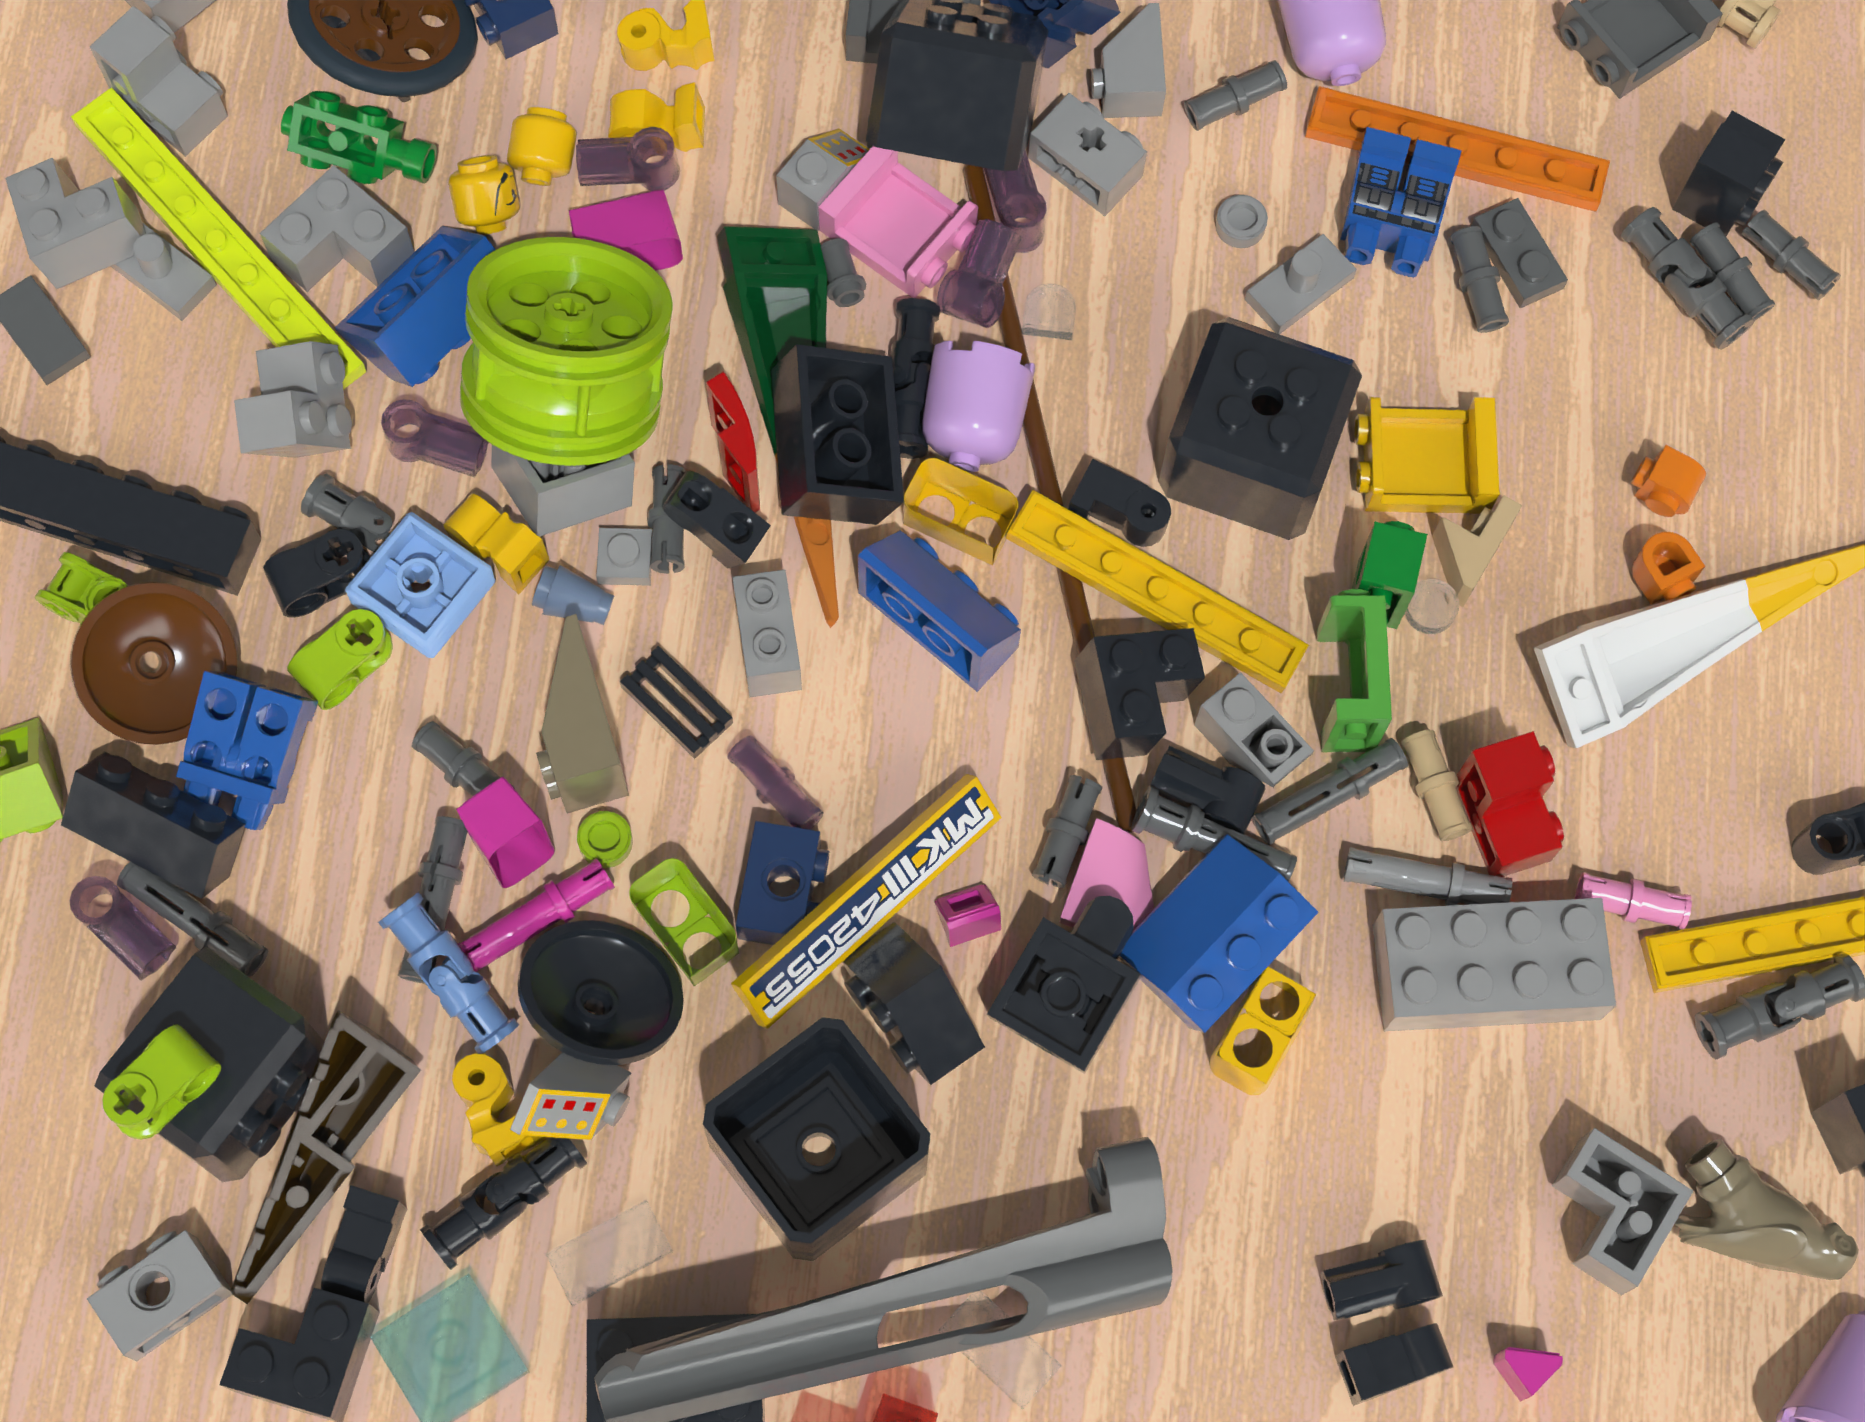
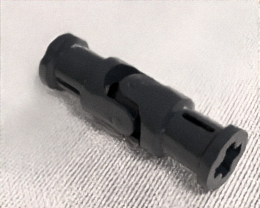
M908 298L896 303L895 316L899 319L897 341L891 345L900 458H922L927 455L928 444L922 434V420L931 361L935 348L933 344L934 325L939 320L940 306L927 299Z
M548 1137L525 1156L518 1153L507 1162L502 1172L493 1174L461 1197L458 1208L433 1227L426 1224L420 1231L447 1267L452 1270L458 1265L457 1258L482 1238L492 1239L521 1215L528 1204L532 1205L549 1194V1186L574 1167L582 1169L587 1165V1162L569 1138ZM486 1196L490 1202L495 1204L497 1212L500 1213L499 1215L485 1212L484 1201Z

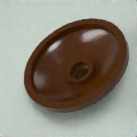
M139 583L121 588L109 594L88 612L73 640L70 654V671L73 687L79 701L95 722L105 730L135 743L168 744L188 737L204 671L224 672L236 676L237 652L234 639L225 620L204 598L186 588L173 584ZM147 652L155 653L159 660L157 668L152 672H145L140 666V658Z

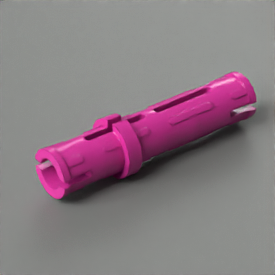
M595 858L590 864L556 885L553 881L548 882L543 886L545 889L543 893L465 941L457 943L470 960L473 970L478 972L561 919L565 923L575 918L573 915L574 911L608 890H613L615 887L598 859Z

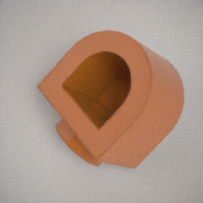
M1665 445L1654 459L1647 456L1644 457L1630 484L1638 487L1634 496L1645 501L1646 506L1652 512L1664 517H1673L1675 514H1685L1689 511L1706 477V471L1693 458Z
M1660 532L1647 540L1633 562L1632 572L1637 585L1649 603L1653 604L1662 598H1665L1667 601L1691 594L1696 589L1693 582L1705 568V565L1692 545L1683 536L1673 532Z

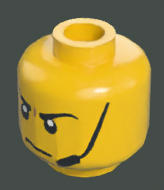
M494 155L477 156L458 162V170L450 175L448 182L456 220L460 224L475 227L477 234H492L505 230L507 228L505 221L511 219L520 210L512 168L507 164L498 162L497 156Z

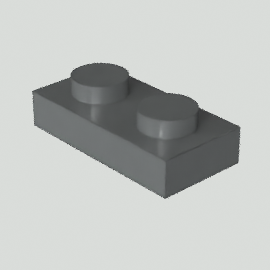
M1519 198L1474 217L1471 226L1482 228V236L1489 258L1493 265L1498 268L1502 280L1519 308H1523L1564 289L1568 279Z

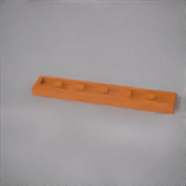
M1321 86L1318 87L1305 135L1306 138L1357 151L1360 150L1367 127L1410 137L1411 141L1404 162L1407 164L1410 162L1417 139L1459 149L1462 151L1454 176L1594 212L1597 211L1600 205L1610 160Z

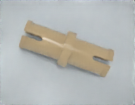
M1428 729L1408 736L1402 741V745L1406 749L1419 782L1415 786L1418 797L1426 800L1438 830L1440 841H1449L1471 832L1473 827L1469 823L1455 788L1459 784L1456 773L1449 772L1435 738V731Z

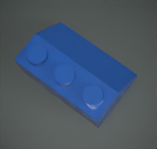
M441 226L335 327V330L391 380L410 387L427 381L437 372L439 368L438 362L452 349H458L471 340L465 322L467 283L472 270L478 262L496 249L484 235Z
M900 530L864 548L858 555V593L976 692L983 687L1019 648L1021 629L1017 627L1019 623L1016 617L1001 604L995 603L992 606L977 594L979 592L977 586L967 575L958 570L952 573L938 561L939 557L936 551L921 538L916 537L912 540Z
M1225 834L1134 929L1118 958L1126 966L1141 974L1140 980L1190 1029L1206 1033L1319 912L1278 871L1231 836Z

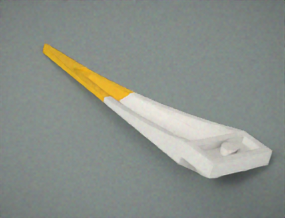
M1865 544L1580 625L1574 631L1534 647L1567 746L1579 748L1626 727L1658 702L1727 654L1807 602L1865 567Z

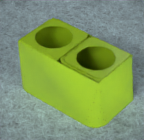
M673 858L666 859L631 885L629 896L634 908L693 986L699 984L739 954L734 928L682 861ZM674 890L682 893L687 898L690 909L688 917L682 924L676 927H664L654 920L651 914V905L654 898L661 892ZM705 932L712 934L718 939L722 952L720 956L699 970L691 967L685 961L683 947L690 936Z

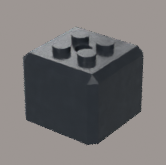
M903 0L899 3L881 34L866 142L877 148L999 171L1018 170L1032 130L1048 29L1039 16L1014 12V9L1001 4L987 3L981 6L964 3L963 0Z
M1231 317L1212 323L1168 438L1158 481L1165 496L1287 540L1305 534L1362 378V374L1355 361ZM1260 395L1271 396L1278 401L1281 410L1275 415H1262L1254 409L1252 400Z
M204 947L190 958L102 1068L94 1086L104 1094L110 1082L133 1063L157 1035L170 1026L181 1025L221 1064V1071L214 1083L198 1098L188 1103L157 1135L221 1182L243 1179L258 1158L265 1156L272 1149L280 1137L282 1127L293 1113L299 1111L324 1040L304 1016L211 949ZM121 1090L120 1095H122L125 1092V1090ZM134 1099L127 1107L137 1115L144 1109L145 1105Z
M822 1017L709 1101L705 1107L703 1127L709 1147L793 1259L816 1260L926 1175L930 1132L849 1027L840 1019ZM825 1137L834 1144L836 1152L828 1164L814 1166L803 1157V1147L811 1138Z

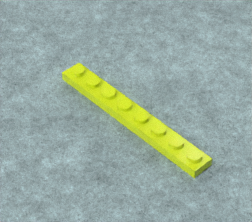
M112 87L71 116L78 130L202 267L213 276L214 280L275 347L309 341L338 345L339 355L345 366V378L342 382L343 390L367 372L364 363Z

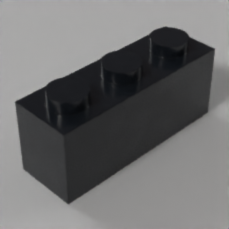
M103 752L75 771L61 826L202 899L230 877L245 823L227 815L222 808L206 804L179 790L172 782L158 779L136 768L127 759Z

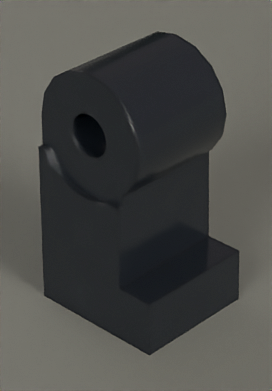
M1092 459L1068 507V510L1086 520H1089L1091 516L1121 530L1129 542L1141 547L1152 546L1162 539L1171 516L1170 503L1160 492Z
M694 471L685 472L662 506L668 517L682 528L690 531L714 551L712 556L726 568L745 564L771 526L727 490L718 487L708 478Z
M350 1185L343 1206L346 1210L334 1246L324 1267L321 1290L369 1303L382 1272H385L407 1208L399 1200Z
M1438 1323L1426 1325L1398 1336L1394 1334L1367 1344L1364 1343L1343 1350L1335 1356L1353 1406L1454 1367Z

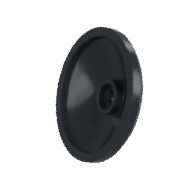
M583 920L552 928L541 935L528 949L518 974L519 1001L532 1027L556 1049L582 1061L602 1065H622L645 1059L659 1051L670 1040L681 1019L684 1002L683 989L679 976L670 960L655 944L644 936L614 923Z

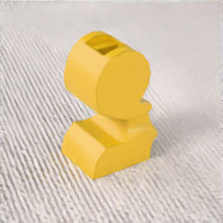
M690 0L683 8L686 23L682 29L678 30L670 28L654 8H642L625 16L617 27V37L621 45V54L624 62L635 70L647 71L658 66L663 60L672 69L681 65L698 70L705 63L715 61L705 0Z
M695 82L682 85L676 90L675 105L667 106L662 99L646 89L625 90L613 95L610 99L611 112L608 139L612 144L626 149H638L652 144L658 150H663L666 147H675L683 152L703 148L705 105Z
M471 493L443 524L451 538L481 560L491 557L501 578L518 595L550 560L544 543L539 536L532 532L524 523L513 522L508 513L500 514L491 504L474 493Z
M474 1053L465 1056L457 1063L453 1070L452 1083L461 1100L469 1107L465 1113L471 1127L472 1142L481 1154L488 1155L492 1159L496 1167L512 1159L518 1153L521 1154L546 1140L545 1137L519 1135L511 1131L510 1128L516 1115L505 1122H497L498 1116L514 1094L512 1085L498 1062L485 1054Z

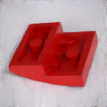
M723 371L706 382L711 426L718 434L724 478L743 504L756 513L760 510V489L754 436L742 401Z

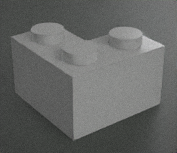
M132 6L89 47L109 89L112 87L148 127L186 157L228 117L220 98L223 91L218 83L206 72L200 71L196 74L186 66L185 58L174 46L173 41L176 39L174 32L161 18L153 15L149 19L135 6Z
M50 158L5 178L29 258L56 289L134 256V242L138 237L146 234L137 207L113 177L79 191L56 161Z
M334 165L260 232L271 261L306 292L315 286L343 258L378 287L414 253L407 227Z
M309 341L256 351L261 396L234 400L241 453L297 458L351 449L349 433L351 432L352 421L350 413L345 406L342 383L345 378V366L339 355L338 345Z
M492 445V469L532 531L539 537L632 506L635 462L629 453L602 463L565 466L527 460Z
M1596 1128L1592 1129L1578 1141L1552 1187L1600 1217L1573 1265L1621 1296L1639 1286L1693 1193L1692 1189Z

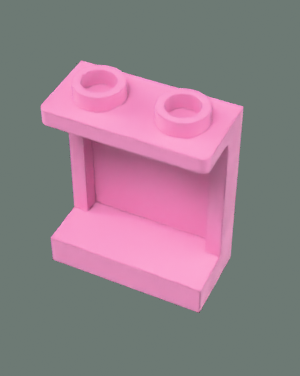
M875 146L865 154L818 207L820 232L830 239L841 238L847 240L850 248L849 251L852 255L912 298H916L925 286L933 288L946 272L948 267L947 261L957 250L961 253L967 250L979 232V227L976 226L978 206L969 200L963 207H960L898 163V151L877 148Z

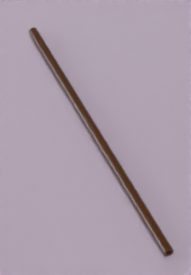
M967 165L963 172L970 201L978 206L976 226L979 227L978 236L1004 345L1006 348L1021 353L1020 364L1025 366V364L1030 362L983 167ZM1033 379L1023 426L1040 494L1064 507ZM1057 568L1077 654L1079 655L1090 640L1095 637L1083 583ZM1105 759L1103 763L1118 827L1128 833H1132L1131 825L1137 809L1125 759Z

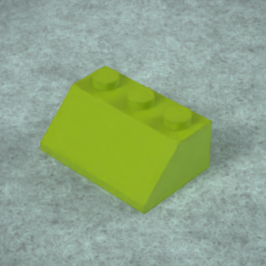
M39 718L0 730L1 843L4 838L25 831L27 833H37L46 830L56 820L63 818V793Z

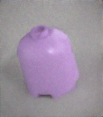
M1278 0L1292 57L1297 67L1307 77L1321 81H1331L1334 86H1345L1360 80L1361 73L1367 71L1380 60L1386 45V31L1380 0Z
M943 341L936 344L933 351L922 420V434L926 443L935 452L949 459V464L966 472H977L980 465H990L1005 460L1014 451L1020 437L1035 364L1021 365V353L1000 345L973 341L971 351L952 350L953 341Z

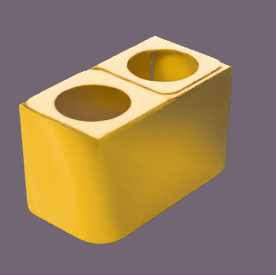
M929 458L919 465L904 494L903 524L993 566L1006 541L1007 532L1016 519L1018 500L1012 492L945 461ZM933 495L947 498L952 503L955 511L952 522L946 526L918 513L920 503L925 498ZM977 517H988L997 522L1001 529L999 543L993 548L965 535V528L971 520Z
M1268 966L1249 987L1211 1054L1209 1065L1213 1074L1248 1095L1264 1093L1302 1028L1316 994ZM1273 983L1299 998L1298 1010L1292 1017L1285 1020H1275L1264 1013L1260 1005V995L1268 984ZM1244 1008L1247 1013L1239 1015ZM1246 1029H1258L1268 1035L1272 1042L1273 1052L1266 1064L1251 1068L1237 1060L1233 1051V1044L1240 1032Z

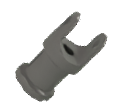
M327 473L319 475L312 482L301 503L302 514L307 517L317 516L337 529H344L354 533L362 545L373 552H376L381 546L377 545L376 542L381 539L385 541L390 535L388 531L392 527V519L386 512L377 508L374 501L366 496L360 495L356 497L335 485L334 477ZM377 519L383 520L384 523L377 525Z

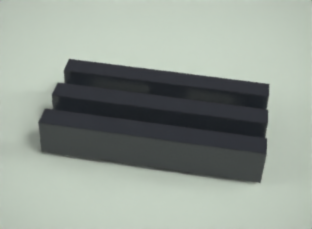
M659 646L651 652V657L646 662L642 660L635 667L636 671L630 676L627 674L620 680L621 688L694 759L733 724V718ZM660 667L716 723L711 727L655 670ZM646 680L702 736L695 741L639 685Z

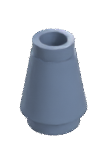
M561 565L558 569L545 566L533 597L532 606L543 609L542 615L566 618L567 616L577 614L579 621L596 622L604 625L614 595L606 593L605 590Z

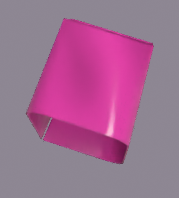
M664 190L651 191L624 197L619 200L568 210L573 238L592 240L619 248L641 259L655 271L674 267L683 260L681 241Z
M500 777L456 809L474 845L502 888H509L544 865L554 855L555 850L542 820L504 777Z

